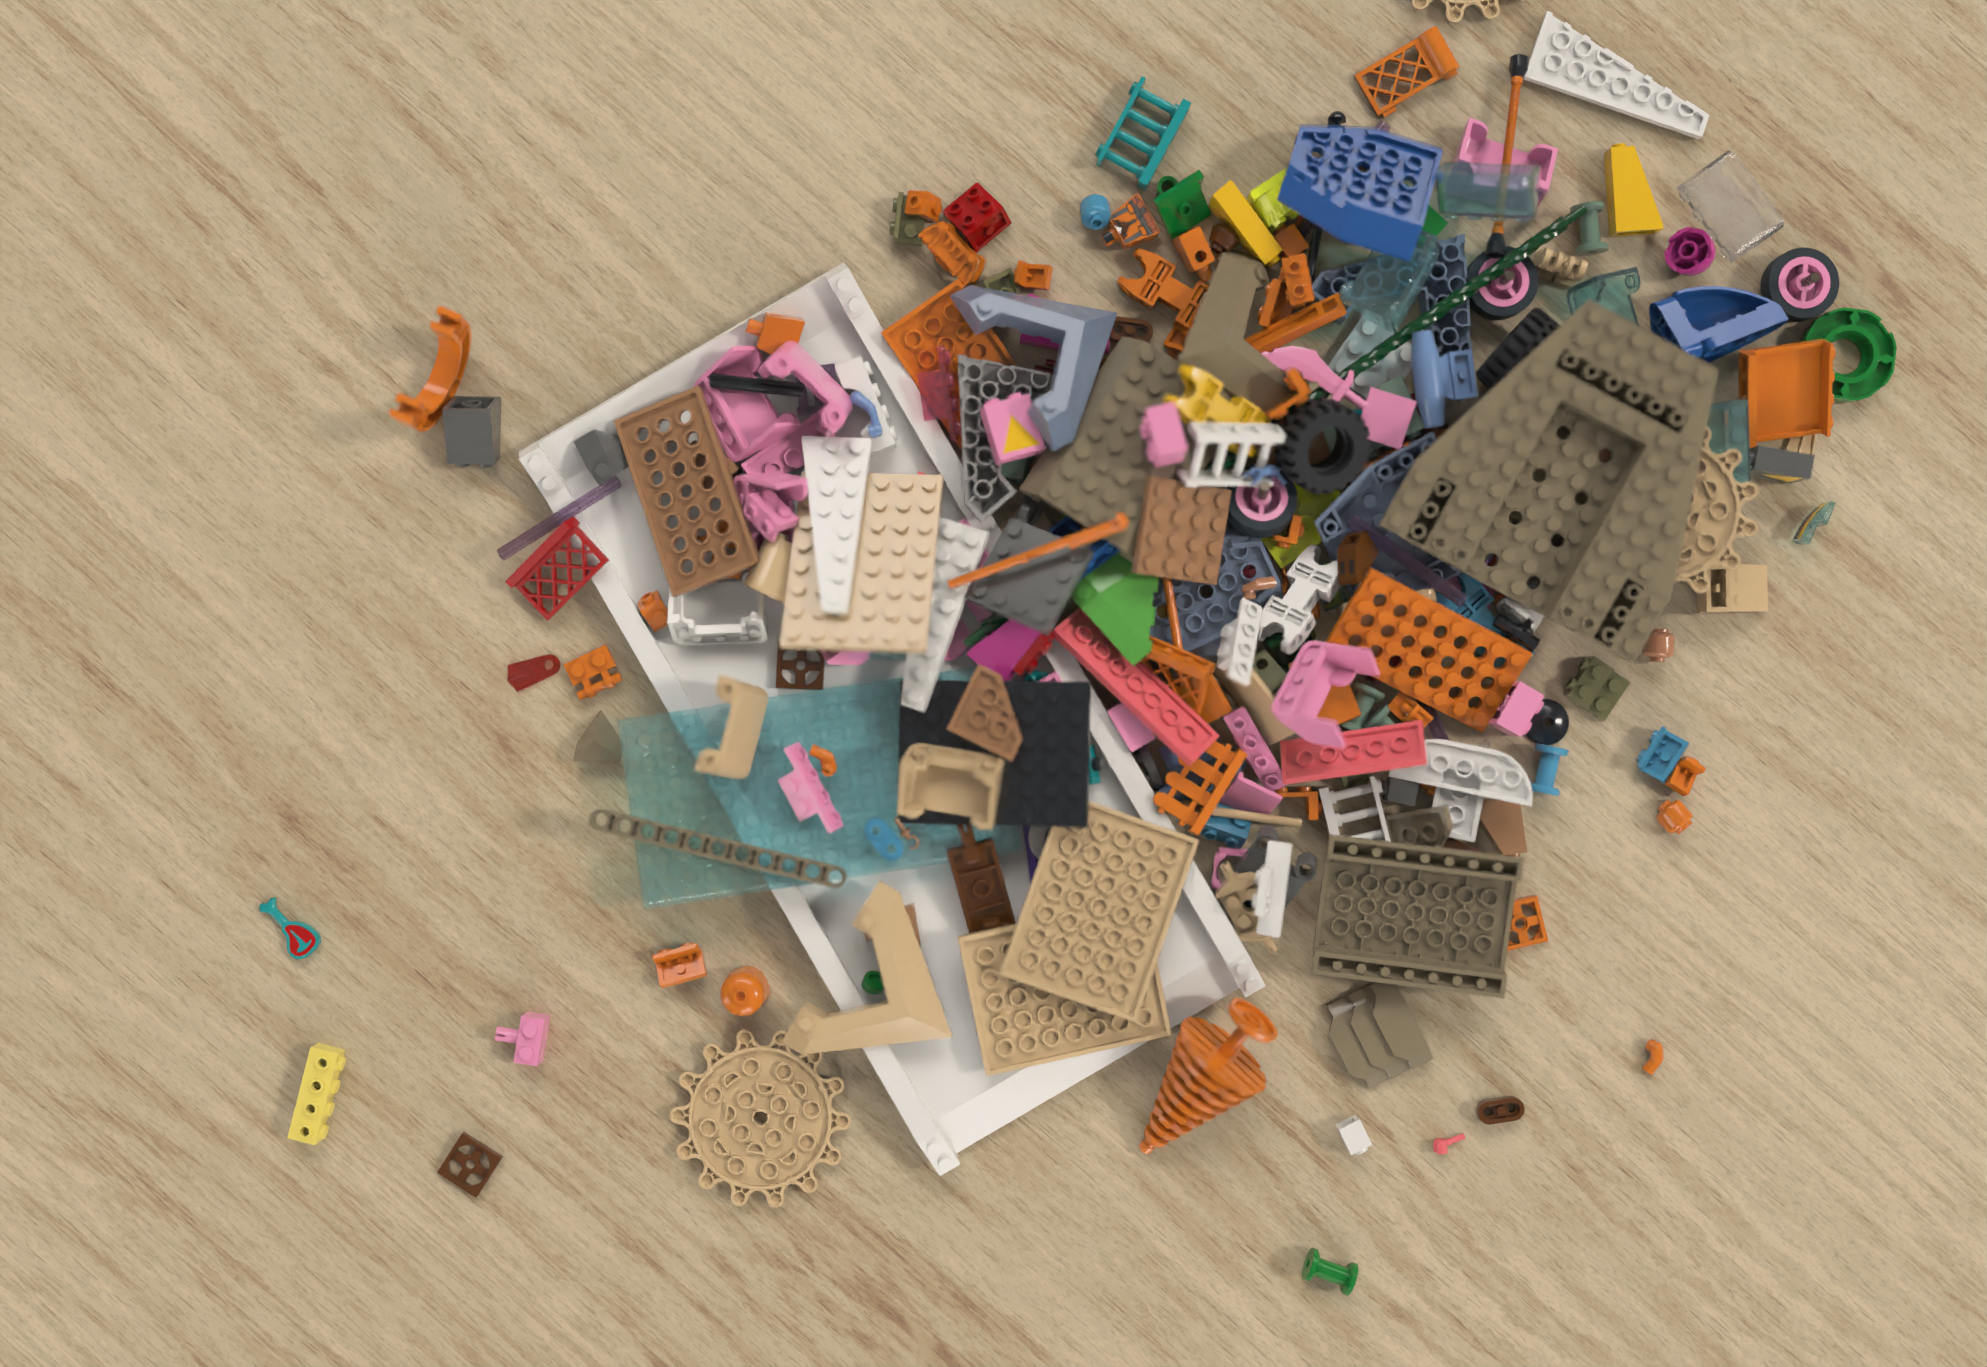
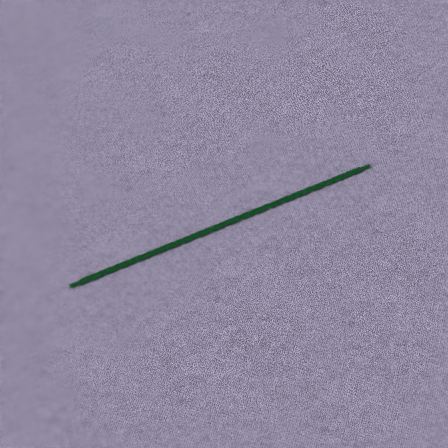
M1582 204L1565 217L1561 216L1556 219L1551 225L1526 240L1520 247L1509 252L1490 268L1475 276L1460 289L1434 305L1429 311L1421 314L1399 332L1393 334L1369 353L1346 367L1337 376L1345 381L1348 377V371L1352 370L1354 372V380L1361 372L1368 370L1384 359L1391 351L1396 350L1412 339V333L1429 327L1445 316L1452 308L1459 306L1476 294L1480 288L1487 286L1503 275L1511 266L1520 263L1533 254L1541 245L1550 242L1564 232L1568 225L1587 213V208ZM1319 386L1308 395L1307 400L1314 399L1317 401L1318 398H1327L1330 393ZM1292 405L1290 408H1288V413L1292 414L1294 412L1293 408L1296 407V405ZM1286 413L1284 416L1277 420H1271V424H1277L1278 422L1284 420V417L1288 413ZM1230 451L1226 452L1222 470H1226L1236 462L1237 454ZM1213 462L1208 464L1204 470H1212ZM999 614L994 615L984 622L979 630L964 639L963 643L967 648L971 647L986 635L992 634L1010 619Z

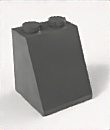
M454 396L442 409L447 463L455 464L457 467L479 464V467L486 468L495 465L500 458L501 397Z

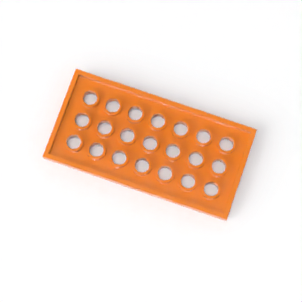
M1371 567L1325 641L1327 643L1370 649L1373 645L1380 646V652L1373 656L1380 674L1378 677H1372L1482 733L1533 655L1528 649ZM1377 594H1384L1385 600L1382 604H1373V598ZM1397 605H1405L1403 614H1393V610ZM1370 614L1373 616L1370 624H1361L1360 621L1364 615ZM1424 615L1425 622L1420 626H1415L1413 623L1415 617ZM1385 625L1393 626L1391 634L1387 636L1381 635V629ZM1437 626H1445L1443 635L1434 636V629ZM1352 635H1359L1360 641L1356 645H1349V638ZM1404 636H1412L1413 641L1410 645H1401V640ZM1458 636H1464V644L1459 647L1454 646V640ZM1425 646L1433 647V651L1429 656L1421 655V651ZM1477 647H1485V652L1482 656H1474V650ZM1392 656H1400L1401 659L1398 665H1389V659ZM1446 656H1451L1453 658L1452 663L1447 667L1441 666L1442 659ZM1496 658H1505L1502 666L1494 667L1493 663ZM1413 666L1420 667V672L1416 676L1409 675V670ZM1467 666L1472 667L1473 671L1469 676H1461L1463 668ZM1432 677H1440L1438 685L1429 686V680ZM1485 677H1492V683L1489 686H1481V681ZM1452 687H1460L1458 695L1454 697L1449 696L1448 693ZM1472 697H1479L1478 705L1474 707L1468 705Z

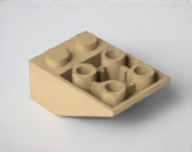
M1740 564L1736 570H1727L1720 565H1713L1707 572L1710 582L1709 589L1704 593H1696L1697 613L1768 612L1767 565Z

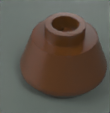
M1224 224L1213 225L1209 237L1210 248L1218 254L1230 252L1239 245V236Z

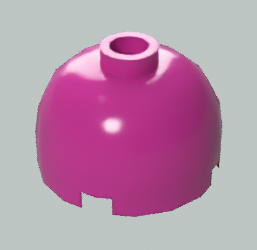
M1686 227L1678 230L1670 237L1667 250L1665 249L1664 254L1666 263L1673 271L1684 276H1695L1703 273L1711 266L1715 259L1716 247L1713 239L1706 231Z

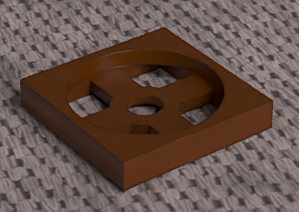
M778 641L776 688L824 690L825 658L821 651L815 650L820 658V662L809 661L806 658L807 649H797V657L794 660H783V655L788 649L781 648L780 641ZM799 661L805 662L806 666L803 670L797 669L796 665ZM782 669L793 670L796 673L795 684L789 683L784 678ZM809 671H819L818 677L812 683L805 685L806 673Z
M463 1132L437 1173L477 1198L503 1156L471 1135ZM465 1145L476 1146L472 1154L468 1155L458 1149ZM484 1152L489 1159V1169L481 1165L480 1158ZM452 1159L461 1164L462 1169L458 1176L451 1172L450 1162ZM473 1160L475 1162L474 1168H468L466 1162ZM472 1173H476L483 1178L480 1183L474 1185L465 1182Z

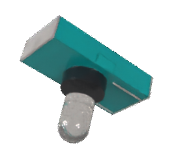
M1090 745L1089 785L1101 783L1099 775L1101 768L1112 767L1115 764L1113 758L1100 759L1097 757L1095 745Z

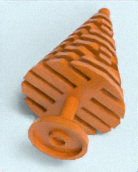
M1233 998L1227 1009L1230 1017L1238 1027L1231 1035L1216 1024L1212 1023L1211 1025L1205 1019L1199 1017L1194 1019L1191 1016L1183 1020L1180 1033L1175 1042L1176 1045L1171 1054L1172 1058L1167 1065V1072L1164 1074L1162 1086L1160 1085L1157 1099H1155L1153 1111L1149 1116L1150 1124L1146 1125L1144 1130L1146 1139H1143L1139 1145L1140 1150L1144 1154H1150L1155 1146L1161 1148L1167 1145L1168 1140L1174 1141L1178 1139L1180 1134H1187L1192 1128L1201 1126L1204 1122L1214 1119L1216 1115L1223 1114L1228 1109L1265 1090L1267 1086L1265 1083L1267 1081L1265 1074L1259 1069L1261 1066L1254 1056L1242 1045L1248 1037L1262 1043H1271L1277 1038L1276 1027L1264 1012L1244 999Z

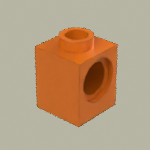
M1294 223L1288 227L1284 224L1274 232V238L1283 249L1280 254L1282 259L1303 254L1309 248L1308 243Z

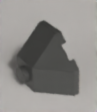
M594 429L574 441L586 467L598 485L616 476L629 466L618 435Z

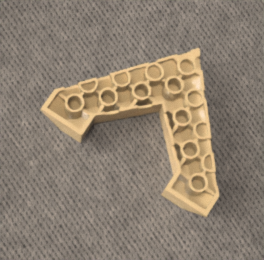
M880 880L852 923L853 926L873 939L887 1000L832 1013H826L807 1001L788 1029L782 1041L784 1044L803 1055L953 1037L899 891Z

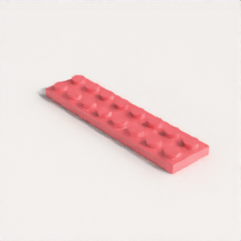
M1081 607L1052 631L1055 639L1186 765L1190 766L1220 736L1142 661L1132 666Z

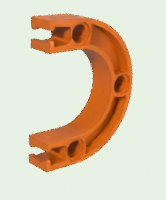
M440 305L436 311L437 315L441 316L439 322L431 321L429 326L438 337V353L430 377L421 392L414 399L398 392L395 401L401 404L397 411L391 408L388 414L395 421L420 432L431 429L443 416L442 409L455 396L460 385L471 348V328L469 323L461 314Z

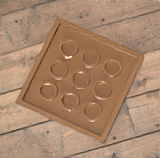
M1147 476L1132 572L1217 585L1232 490L1209 486L1191 488L1185 486L1181 481Z

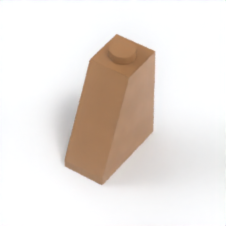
M1494 798L1484 799L1479 825L1498 854L1521 857L1520 853L1527 852L1521 805Z

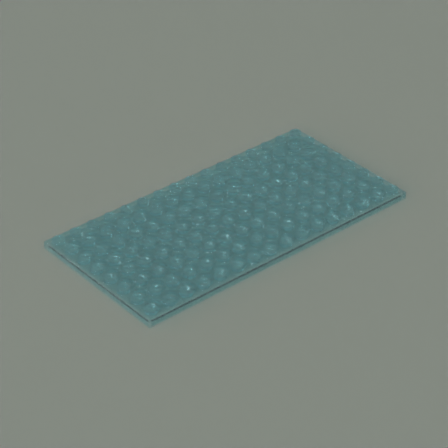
M977 667L940 672L937 680L970 681ZM904 678L768 698L749 775L741 780L695 770L697 758L703 750L714 749L720 751L732 706L730 703L617 720L630 813L632 816L838 865L844 868L847 878L950 863L946 849L962 845L957 824L903 823L906 828H910V835H915L919 839L918 847L910 850L909 847L916 845V840L914 838L906 840L905 837H901L899 835L901 831L893 820L897 817L900 680H904ZM797 742L806 750L811 765L817 771L819 780L824 789L829 793L835 810L841 816L843 827L831 833H828L818 813L800 822L778 782V779L795 770L784 748ZM813 744L834 754L837 769L832 776H824L821 772L820 760L809 755ZM874 818L884 820L897 835L904 847L900 858L893 861L886 860L872 845L864 833L865 825L869 820ZM648 824L643 828L644 836L651 838L654 835V828ZM963 825L965 832H967L966 825ZM972 825L976 841L993 837L997 855L1022 852L1018 826L994 825L992 829L980 830ZM873 826L872 833L874 835L880 834L881 828ZM670 830L666 835V839L669 843L674 844L678 840V835L675 831ZM693 836L689 842L691 848L695 850L699 849L702 843L698 836ZM634 840L644 909L813 884ZM716 842L713 845L714 853L717 855L724 853L725 846L722 842ZM889 844L887 846V851L889 853H894L896 851V846L894 844ZM744 847L737 849V858L745 861L749 856L748 850ZM763 853L759 861L761 865L768 867L772 863V857L768 853ZM785 859L783 869L787 872H793L796 867L795 862L792 859ZM810 864L806 868V874L811 878H815L819 874V869L816 865ZM833 870L829 874L830 881L843 878L842 873L838 870Z

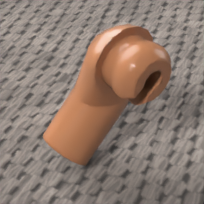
M1274 577L1256 578L1242 587L1243 598L1246 600L1255 599V590L1273 589L1276 587V580Z

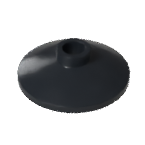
M1543 699V707L1538 714L1533 715L1530 721L1532 726L1525 735L1534 743L1552 745L1559 742L1567 733L1569 718L1561 704L1551 699ZM1546 718L1551 720L1549 727L1544 724Z

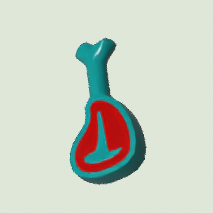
M276 897L270 898L267 903L260 904V912L270 914L282 927V932L287 937L288 953L293 958H306L319 947L321 943L319 932L307 923L288 920L277 908Z

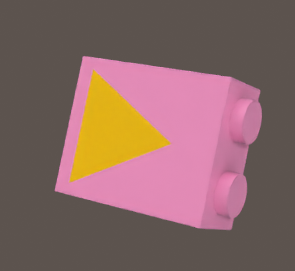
M1021 393L1009 395L1008 399L999 401L998 398L986 401L980 410L996 466L1041 454L1046 449L1041 433L1027 414L1032 404L1029 394L1021 395Z

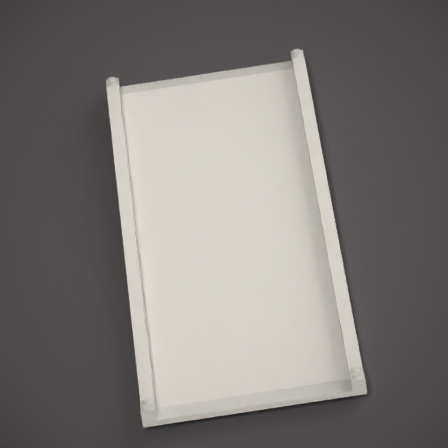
M844 262L749 317L759 322L763 321L765 313L803 318L805 324L798 344L841 387L842 384L835 366L860 356L863 362L868 361L873 372L872 375H869L871 383H877L881 396L877 397L880 406H886L890 418L886 419L889 428L894 426L899 439L894 441L896 448L870 457L868 473L917 474L920 471L926 475H943L940 517L955 522L966 518L972 527L987 531L990 536L986 549L989 553L992 551L1002 533L992 515L980 523L966 507L963 465L911 376L881 335V332L884 331ZM747 318L519 451V460L545 497L560 525L574 516L580 522L578 527L609 559L591 579L696 761L703 750L714 749L720 751L732 705L717 696L716 685L719 675L761 687L767 692L768 704L749 775L744 779L736 780L703 773L744 843L838 865L846 871V882L838 888H831L761 871L841 1011L887 1000L885 988L881 994L874 995L866 992L861 987L862 980L867 972L874 970L881 973L873 941H866L865 933L852 925L879 881L881 880L899 891L902 895L904 906L914 903L921 950L953 1037L864 1047L863 1050L916 1142L941 1176L960 1165L957 1156L959 1151L1148 1041L986 1076L957 937L969 934L946 851V849L962 845L957 824L903 823L906 828H910V835H915L919 839L918 847L910 850L909 847L916 845V840L914 838L906 840L905 837H901L899 835L901 831L893 820L897 817L900 680H904L907 653L877 652L861 665H829L825 660L824 690L776 688L778 641H780L784 603L767 596L768 637L765 642L754 644L679 645L673 641L668 625L654 632L639 611L637 602L644 594L648 592L653 593L656 590L660 593L661 599L668 608L669 584L630 468L628 466L616 476L598 485L586 467L574 441L594 429L618 435L614 420L693 388L695 382L731 347L756 346L757 336L745 332L749 320ZM760 349L765 362L771 355ZM758 371L755 373L759 379H765ZM792 372L783 379L775 375L766 378L768 380L802 383ZM805 385L802 397L767 394L779 417L784 413H793L798 418L800 424L814 415L824 405ZM853 405V409L844 424L834 435L836 437L862 438L860 432L870 420L868 413L864 409ZM685 411L681 415L682 423L690 421L691 413L690 411ZM664 420L660 424L661 432H666L670 427L668 420ZM647 429L640 431V441L648 438L649 432ZM692 433L689 436V444L694 440L698 442V434ZM676 442L669 443L667 447L668 453L673 454L677 450ZM654 450L649 451L646 455L648 463L653 462L656 458ZM755 454L745 458L742 461L734 462L742 470V472L739 475L746 474L740 465L748 459H750ZM683 463L675 467L676 476L684 473L685 467ZM805 466L787 474L801 477L802 471L805 472ZM658 472L654 476L653 480L656 485L663 481L662 472ZM690 485L685 486L682 490L683 497L688 498L692 494V487ZM665 494L661 498V504L663 507L670 504L671 497L669 494ZM714 499L711 503L712 511H718L721 507L720 499ZM793 500L794 514L796 515L798 501ZM697 507L690 511V518L695 520L700 515ZM672 516L668 521L671 529L678 525V518L676 516ZM702 529L698 532L697 536L707 535L705 529ZM574 534L571 538L572 546L582 549L581 540ZM680 538L676 542L677 550L681 551L686 546L684 538ZM726 547L728 556L736 552V548ZM712 551L705 555L706 564L711 562L714 554ZM577 553L582 561V553ZM587 553L588 565L596 566L600 560L594 554ZM687 560L684 563L683 569L685 572L692 571L693 562L691 560ZM749 569L742 571L740 580L726 577L716 582L743 581V574L748 572ZM965 602L959 619L965 623L970 636L996 613L979 623ZM1054 624L1051 632L1057 627L1056 624ZM986 635L967 648L959 658L944 661L937 680L970 681L978 664L967 656L966 653L988 636ZM1056 639L1051 643L1053 646L1046 655H1042L1038 660L1039 665L1035 670L1047 672L1048 674L1056 671L1062 682H1089L1076 658ZM788 649L783 655V660H794L797 657V649ZM807 649L806 658L809 661L820 662L816 651ZM799 661L796 666L797 669L803 670L806 665L805 662ZM782 669L784 678L789 683L795 684L796 673L793 670ZM809 671L806 673L805 685L812 683L818 677L819 671ZM1015 673L1010 681H1025L1027 673L1021 676ZM1091 686L1090 745H1095L1097 757L1101 761V770L1099 771L1101 783L1089 785V801L1177 832L1166 812L1164 811L1163 814L1157 812L1159 807L1153 802L1155 794ZM797 742L806 750L811 765L817 771L819 780L824 789L829 793L835 810L841 816L843 827L831 833H828L818 813L800 822L778 782V779L795 770L784 748ZM813 744L834 754L837 769L832 776H824L821 772L820 760L809 755ZM874 818L884 820L897 835L904 847L900 858L893 861L886 860L872 845L864 833L865 825L869 820ZM963 825L965 832H967L966 825ZM972 825L976 841L993 837L1015 923H1017L1031 884L1023 826L994 825L992 829L980 830ZM873 826L872 833L874 835L880 834L881 828ZM1048 829V830L1046 831V833H1045V836H1044L1045 842H1046V839H1047V836H1048V834H1049L1050 829ZM889 844L887 846V851L889 853H894L896 851V846L894 844ZM763 853L759 861L761 865L768 867L772 863V857L768 853ZM785 859L783 869L787 872H793L796 867L795 862L792 859ZM1192 860L1157 960L1170 1028L1237 989H1240L1246 998L1266 986L1197 865ZM810 864L806 868V874L811 878H815L819 874V869L816 865ZM833 870L830 872L829 879L831 882L840 883L843 876L840 871Z

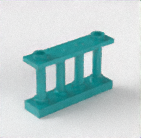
M1142 76L1138 83L1136 81L1133 82L1128 92L1131 95L1105 145L1103 143L1099 145L1095 156L1098 157L1096 165L1099 167L1104 159H1107L1137 175L1136 178L1139 179L1137 187L1146 191L1187 115L1191 102L1183 98L1180 105L1169 103L1143 89L1146 78ZM1140 97L1169 113V116L1172 117L1169 126L1166 124L1163 126L1133 110L1132 107L1136 99ZM1126 118L1159 134L1158 137L1161 140L1158 146H1151L1121 130ZM1115 138L1147 154V158L1150 159L1148 165L1140 167L1110 151Z

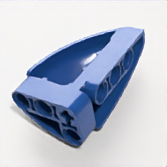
M1700 286L1678 290L1672 296L1654 302L1649 306L1652 334L1705 363H1710L1779 329L1788 320L1787 315L1778 303L1749 291L1722 286Z

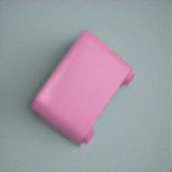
M1469 118L1448 173L1446 188L1452 193L1496 208L1504 144L1487 139L1488 127L1485 123ZM1538 144L1529 153L1513 148L1505 206L1506 212L1521 217H1529L1535 213L1549 190L1558 152L1557 148L1546 144Z
M794 341L783 343L757 369L765 379L771 375L783 379L792 372L824 404L816 412L820 418V424L816 430L822 436L828 437L835 434L853 409L850 395Z

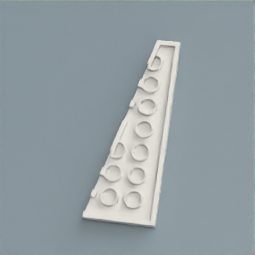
M1547 11L1544 14L1529 58L1528 71L1523 80L1696 139H1700L1703 136L1709 118L1708 113L1691 102L1684 101L1671 93L1672 90L1657 84L1649 75L1640 73L1633 68L1632 64L1609 49H1603L1591 41V38L1586 34L1583 36L1572 29V25L1569 23H1563L1552 16L1553 13Z
M802 436L822 611L824 614L848 615L872 440L869 438Z
M940 517L927 653L906 654L901 705L923 713L927 709L966 602L965 596L972 585V582L950 589L947 581L978 569L990 536L987 531Z

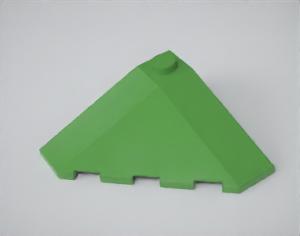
M1118 552L1080 580L1071 597L1132 666H1135L1152 651L1153 641L1149 640L1150 626H1154L1156 608L1152 607L1153 593L1158 591L1159 576L1133 573V563Z

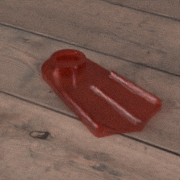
M547 654L509 664L507 681L517 692H521L556 674L561 667L560 660L555 655ZM548 660L553 662L551 669H547L545 666Z

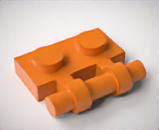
M603 645L563 664L572 685L576 686L582 683L584 689L576 692L579 700L595 697L596 693L606 688H614L615 684L623 681L619 672L612 676L609 672V669L617 665L607 645ZM601 674L603 680L592 685L590 678Z

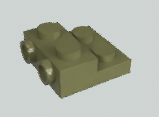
M1589 656L1584 658L1579 664L1578 669L1580 671L1575 678L1572 677L1565 685L1566 691L1563 695L1599 720L1605 721L1631 682L1614 672L1612 667L1597 657Z

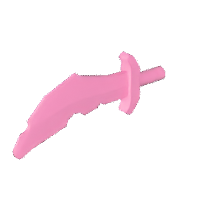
M1287 346L1275 348L1271 353L1266 351L1261 353L1282 371L1292 366L1303 375V379L1310 382H1318V386L1333 395L1331 398L1340 402L1345 398L1362 411L1368 404V402L1349 390L1353 384L1354 372L1352 370L1348 371V377L1344 381L1331 371L1315 350Z

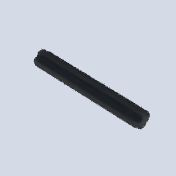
M712 373L710 376V387L792 397H802L804 391L802 383Z

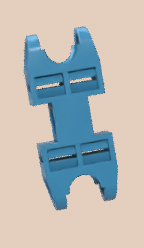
M1463 572L1457 575L1456 578L1461 585V594L1458 599L1444 597L1435 590L1438 603L1509 639L1508 635L1492 626L1495 617L1486 607L1495 599L1478 580ZM1515 640L1512 641V642H1514V643H1516V644H1518V645H1520V646L1526 648L1525 646H1523L1522 644L1518 643L1517 641H1515ZM1480 646L1474 650L1476 657L1484 654L1485 647ZM1496 658L1493 663L1494 667L1502 666L1505 658Z

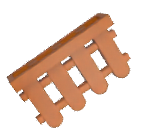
M1214 741L1204 751L1217 759L1213 766L1199 758L1188 766L1177 757L1178 763L1183 766L1180 774L1169 772L1166 775L1165 781L1171 786L1168 794L1157 792L1153 796L1154 804L1159 807L1157 812L1161 814L1164 811L1170 813L1180 820L1178 825L1182 827L1185 824L1189 825L1187 831L1198 836L1246 758L1247 753L1240 749L1232 752L1230 750L1232 745L1226 743L1224 747ZM1223 763L1226 765V767L1221 773L1220 771H1218V769ZM1189 770L1204 779L1200 787L1185 778ZM1211 783L1212 785H1214V787L1209 793L1206 791V789ZM1176 791L1192 799L1188 807L1173 798ZM1200 804L1202 806L1198 813L1194 812L1193 810L1196 805Z

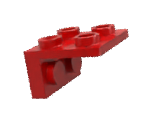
M978 182L942 211L944 216L963 233L967 242L976 253L1012 224L1004 207Z

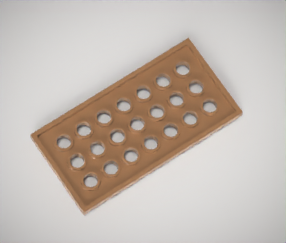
M700 386L693 387L614 420L672 596L679 597L754 567L759 562V554L746 516L743 513V507L702 388ZM685 411H690V421L682 423L681 415ZM668 420L670 423L669 429L666 432H661V422ZM647 429L649 432L648 438L640 441V431ZM692 433H697L699 437L695 445H690L688 442L689 436ZM676 442L677 450L673 454H669L667 451L669 443ZM654 450L656 458L653 462L648 463L646 455L649 451ZM705 455V465L697 467V457ZM683 463L685 467L684 473L676 476L675 467ZM662 472L663 481L656 485L653 480L656 473ZM707 477H712L714 480L713 486L710 489H705L703 486V482ZM690 485L692 487V494L688 498H684L682 490L685 486ZM665 494H669L671 502L668 506L663 507L661 498ZM714 499H720L721 507L718 511H712L711 503ZM697 507L700 515L697 519L692 520L690 518V511ZM672 516H676L678 518V525L671 529L668 521ZM722 521H727L729 528L727 532L721 534L718 526ZM705 529L707 538L705 541L699 542L697 534L700 530ZM684 538L686 546L683 550L678 551L676 542L678 539ZM734 543L736 545V552L728 556L726 547L728 544ZM712 551L715 559L713 563L706 564L705 555ZM687 560L693 562V569L689 573H686L683 569V565Z

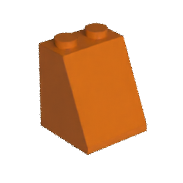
M1213 674L1209 677L1200 715L1207 724L1233 711ZM1195 677L1189 678L1195 689L1200 687L1202 680ZM1178 684L1182 694L1189 692L1186 684ZM1192 695L1185 697L1188 705L1195 708L1196 702Z

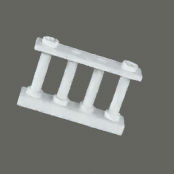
M1189 422L1187 431L1195 440L1196 446L1190 470H1178L1177 475L1185 486L1191 488L1198 486H1251L1253 478L1250 475L1244 478V474L1249 470H1243L1250 445L1262 443L1256 467L1261 469L1267 464L1271 446L1274 444H1284L1287 435L1278 424ZM1218 443L1212 470H1200L1206 445ZM1240 443L1234 469L1222 470L1228 445ZM1267 475L1252 487L1260 488L1263 482H1268L1270 486H1273L1274 482Z
M1372 774L1369 775V784L1336 792L1334 790L1329 791L1327 785L1318 787L1329 834L1340 835L1338 827L1342 826L1343 823L1378 815L1382 829L1349 837L1374 840L1384 838L1385 841H1391L1379 793L1383 792L1380 779L1375 780V776ZM1373 792L1376 806L1344 814L1334 813L1332 804H1336V801Z

